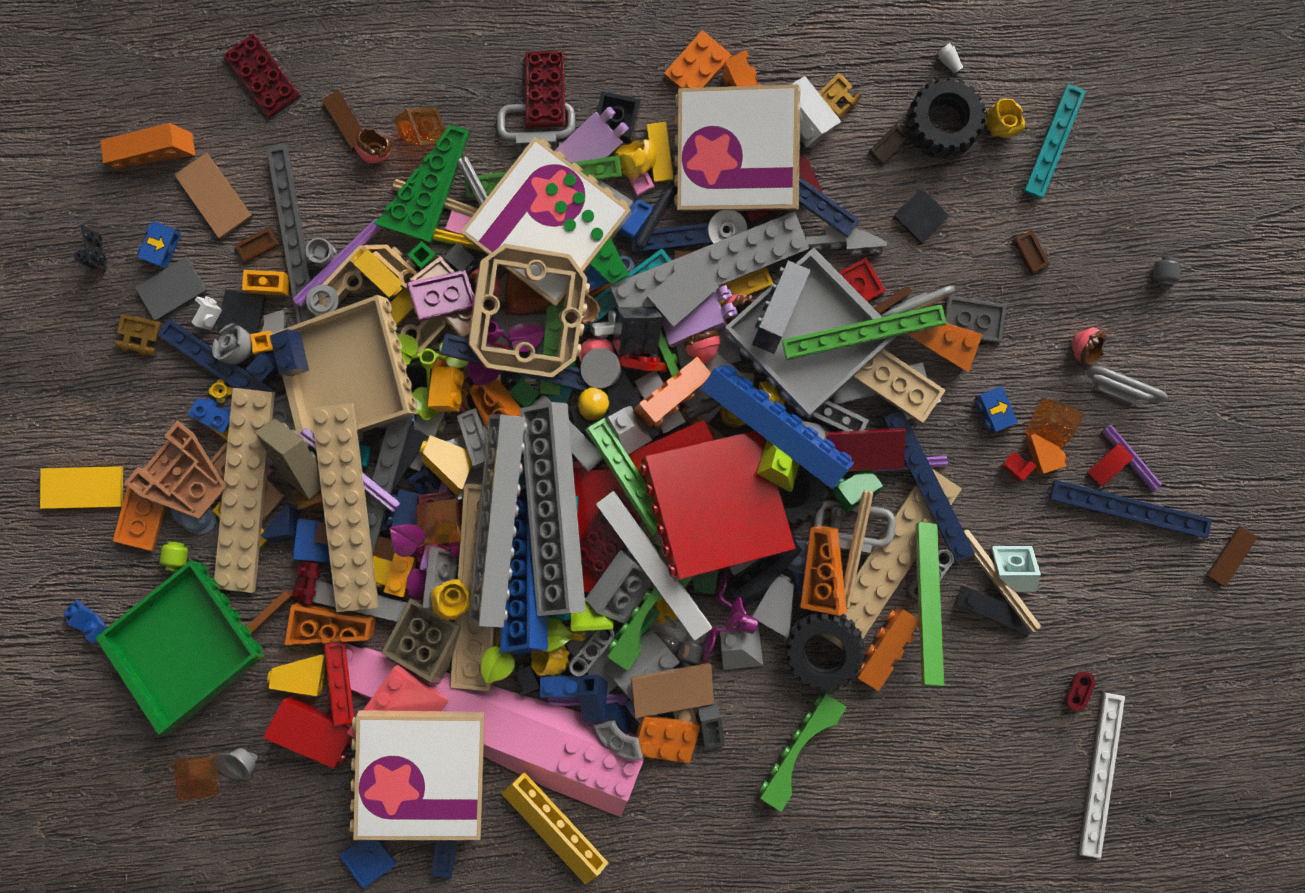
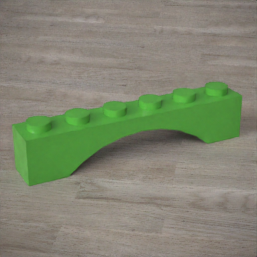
M692 577L679 580V582L685 588ZM656 586L652 591L647 590L642 598L645 602L641 608L636 606L630 615L633 618L631 623L624 624L619 632L622 636L618 641L614 639L608 648L611 651L608 658L627 671L642 650L641 634L645 617L654 604L663 598Z
M825 692L822 695H817L813 702L815 706L811 713L808 711L802 719L804 724L800 730L798 728L795 730L791 737L792 743L789 747L786 746L780 755L782 759L779 764L775 763L769 772L771 774L768 781H763L758 790L760 798L780 812H782L792 796V771L800 750L815 734L825 728L836 725L847 708Z

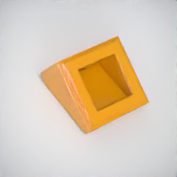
M271 331L250 334L253 354L273 350L270 339Z

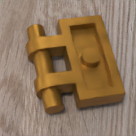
M838 73L819 91V94L838 118L842 120L845 117V113L853 109L862 97L858 92L851 96L848 92L853 86ZM843 99L846 103L839 108L836 104Z
M121 314L117 333L124 335L123 341L116 340L115 347L121 348L125 352L135 351L139 352L140 355L147 356L149 354L155 356L157 348L150 347V341H159L160 336L157 334L162 329L163 323ZM133 337L140 338L141 344L133 343Z

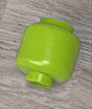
M168 541V544L161 547L159 563L166 566L165 570L178 571V568H182L187 562L188 548L184 547V543Z

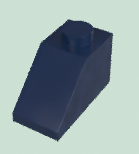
M273 350L262 352L246 368L260 382L266 385L279 373Z

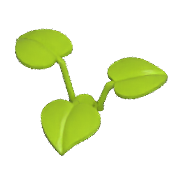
M398 334L397 338L402 346L401 354L406 365L411 363V359L417 360L420 358L422 367L426 369L427 388H417L412 393V396L417 403V414L426 421L431 420L440 412L428 407L431 381L430 369L435 367L437 359H446L448 366H454L457 369L466 367L468 362L445 355L440 356L432 349H424L416 355L419 348L415 338L406 334Z
M548 618V650L544 652H551L561 648L573 637V634L558 619ZM498 646L489 648L481 660V673L487 684L507 678L515 667L513 656L507 653H500V647Z

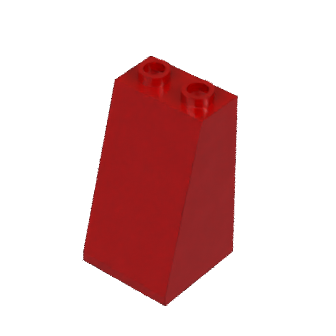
M295 696L282 700L263 737L332 768L344 763L348 755L345 752L348 746L352 747L353 739L347 733L351 725L346 724L333 727L332 715Z

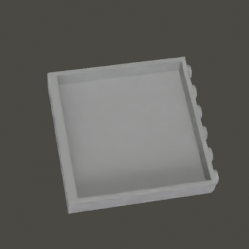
M813 248L796 263L811 271L781 341L783 339L882 318V316ZM772 284L725 327V337L731 344L735 343L740 348L739 352L745 358L749 357L754 362L752 364L759 373L763 372L767 376L766 380L772 387L777 386L779 388L781 396L787 402L791 401L796 406L794 409L800 416H805L808 419L896 337L786 361L781 341L775 354L752 345L758 328H755L759 316L764 317L765 311H762L767 299L771 301L773 296L769 294L773 286Z

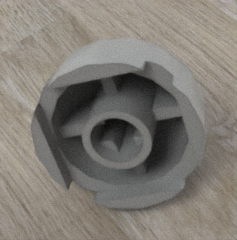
M233 323L221 329L218 333L221 335L219 340L215 339L213 342V356L226 364H239L246 360L252 352L250 334L241 326Z

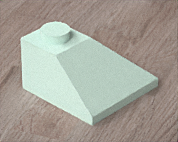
M992 546L999 578L1016 592H1036L1041 574L1032 546Z

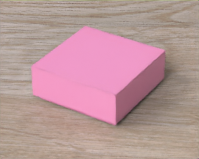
M647 171L645 174H640L636 180H633L632 177L628 178L637 197L655 188Z
M452 211L445 229L462 235L461 230L471 217Z

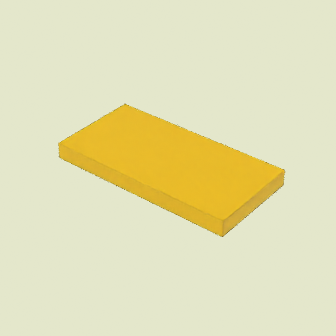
M123 467L40 469V509L122 507Z

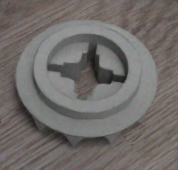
M323 284L313 287L306 298L308 309L317 316L338 309L337 306L340 301L337 292L332 287ZM319 294L324 298L328 297V300H326L327 307L322 304L318 305L321 301Z

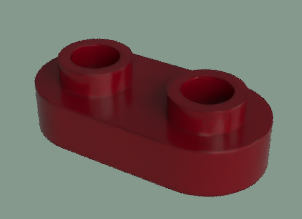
M1080 671L1074 675L1065 697V703L1070 709L1081 711L1087 706L1095 687V678L1091 673ZM1081 678H1085V684L1083 685L1080 683ZM1077 696L1078 698L1077 703H1073L1072 701L1073 697Z

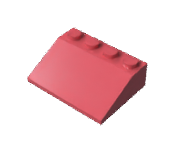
M398 664L389 673L364 710L442 711L449 699L414 672ZM351 726L347 733L356 738V730H353Z

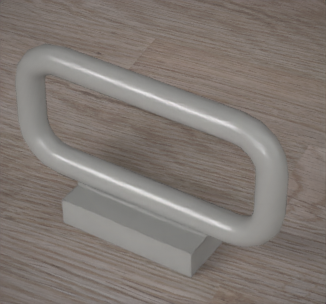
M565 103L568 126L562 131L508 133L505 130L506 114L510 112H526V104L506 105L499 110L497 115L498 134L507 141H516L518 152H523L534 137L539 140L541 138L545 139L551 145L550 148L556 150L557 139L567 138L574 132L575 112L571 105Z
M947 286L930 294L925 292L890 307L889 311L881 316L887 317L932 307V304L953 294L955 288Z
M1096 366L1086 371L1088 378L1098 382L1095 388L1096 391L1131 405L1135 404L1137 398L1151 403H1161L1168 398L1167 394L1160 389L1107 368Z
M837 500L823 501L822 508L815 515L814 526H822L823 514L826 508H832L836 505L842 507ZM859 506L852 509L851 511L858 512ZM870 507L869 514L884 516L888 520L884 539L878 540L864 537L861 550L862 555L870 556L872 547L883 548L892 542L896 519L893 513L887 509ZM839 533L840 551L850 552L853 535Z

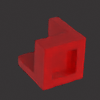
M1012 452L1000 465L1018 482L1024 481L1036 468L1032 461L1026 462L1016 452Z

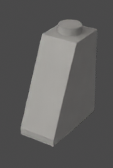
M780 574L763 593L751 617L757 618L759 622L788 638L794 585L789 583L790 578Z

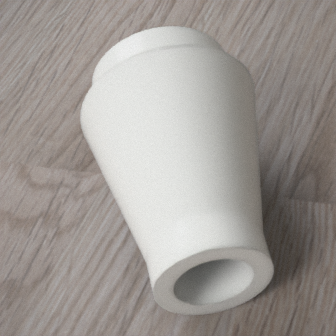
M949 43L937 52L938 59L953 74L963 68L955 46L952 47Z

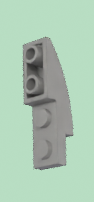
M825 227L822 236L806 237L810 250L815 248L819 251L823 247L835 250L844 246V253H850L851 256L861 255L862 252L868 251L870 254H878L887 246L886 241L857 229H854L848 238L832 227Z

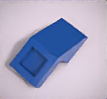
M78 600L69 605L63 615L68 625L81 630L87 641L93 644L97 641L95 637L107 628L101 617Z

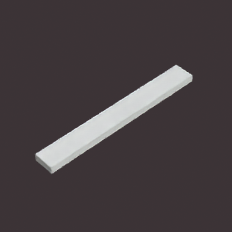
M613 491L599 501L596 505L692 638L696 640L713 627L679 581L674 582L673 577L669 575L668 565L616 493Z
M1104 692L1102 694L1078 853L1082 856L1101 859L1125 696Z

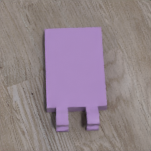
M608 107L601 115L595 112L555 152L557 150L562 152L567 157L566 161L569 163L608 157L623 143L620 137L629 127L622 122L613 131L606 122L616 112L611 107Z
M725 285L717 291L715 290L674 327L661 314L669 345L675 347L689 341L690 335L695 337L696 333L703 334L705 331L725 326V319L736 316L738 313L732 303L724 305L722 309L720 305L721 301L732 298L730 289L728 290Z

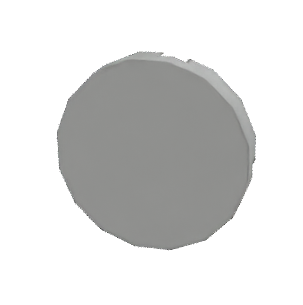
M595 348L589 351L583 357L581 363V375L584 381L589 386L599 389L612 386L618 380L621 372L618 356L605 348Z

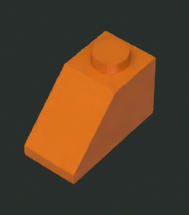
M1036 434L1026 436L1033 462L1036 465L1037 474L1066 467V455L1059 446Z

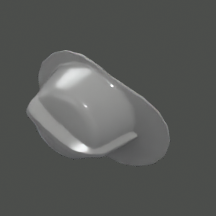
M238 748L229 754H217L214 757V764L223 775L229 778L250 780L251 772L256 766L255 761L258 756L245 749Z

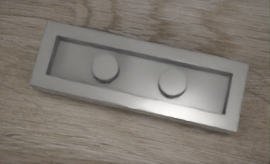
M474 408L458 415L457 418L472 465L475 469L484 466L487 438L479 413Z

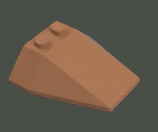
M177 420L164 435L168 439L144 468L137 467L125 481V484L141 497L200 519L227 487L195 434Z

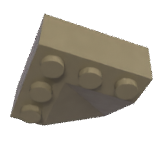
M275 418L254 432L282 478L308 499L321 491L318 460L315 454L309 451L308 447L310 445L303 436L300 438L294 429L290 430L286 423H280Z
M410 598L381 653L426 680L440 683L450 665L461 626L451 619L448 621L441 620L433 610L422 608V601Z

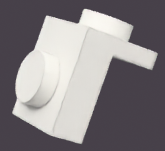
M196 297L195 301L200 304V307L192 323L197 327L212 330L222 310L212 298Z
M608 310L609 321L589 323L590 332L598 338L608 337V334H613L616 312Z

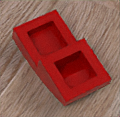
M1118 443L1099 462L1090 468L1088 473L1103 486L1128 464L1133 456Z

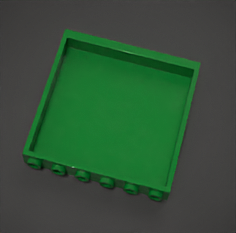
M190 560L95 637L158 735H170L265 657L261 652L263 650L261 645L252 639L250 629L241 623L239 613L230 607L228 597L219 591L218 583L215 579L210 578L207 573L208 569L202 562Z

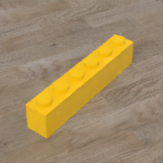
M525 772L503 791L502 795L584 884L596 878L608 864L606 859Z

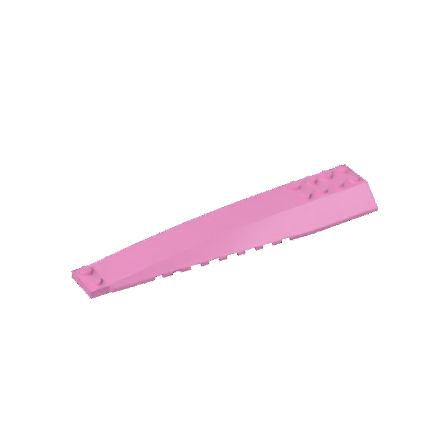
M345 642L351 691L371 700L392 669L399 663L385 656L380 651L366 647L361 648ZM448 672L445 673L440 683L430 682L419 676L449 699L442 711L485 712L484 757L520 775L525 772L532 781L546 788L621 817L644 757L640 760H630L618 756L616 752L602 743L595 728L584 722L581 712L563 706H549L548 702L533 697L521 696L519 693L492 686L490 692L451 688V673ZM628 732V736L636 737V734Z

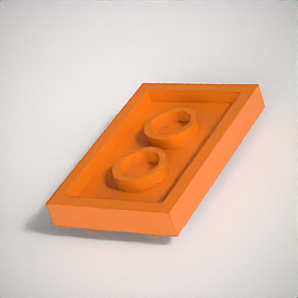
M702 30L664 72V76L678 88H704L722 69L725 60L731 58L732 54Z
M127 487L113 541L154 551L166 506L141 497L130 487Z
M653 715L641 717L636 737L639 739L643 757L690 763L701 725L698 722Z

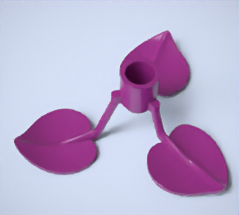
M489 320L487 344L491 345V343L496 342L501 335L508 342H512L513 348L518 343L528 342L536 349L545 334V329L531 324H518L510 328L509 338L503 332V329H499L495 321ZM523 346L519 349V352L529 353V350ZM471 362L467 364L468 375L477 386L492 383L501 373V370L485 368L483 365Z
M406 524L390 527L394 552L401 557H407L415 553L414 556L421 564L422 559L420 555H423L426 544L424 531L416 525ZM461 526L454 528L449 533L447 538L449 546L438 544L439 548L451 549V555L455 558H459ZM413 569L409 573L406 583L408 594L412 599L416 600L424 597L427 572L421 569Z
M728 570L723 572L716 584L714 602L720 600L730 607V616L728 617L726 628L713 627L706 634L703 642V661L705 664L713 649L716 635L719 632L741 633V631L754 634L758 624L757 618L746 615L741 597H737L733 605L724 599L723 593L726 589Z

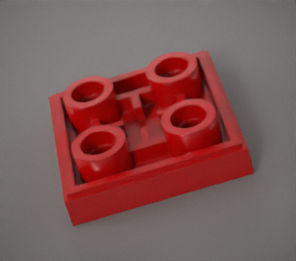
M641 354L618 356L620 366L646 371H666L665 362H659L660 358L644 357Z

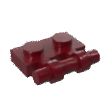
M300 560L296 569L297 581L293 588V600L304 602L305 604L313 603V597L316 596L317 592L315 590L316 579L319 578L320 574L318 572V563Z

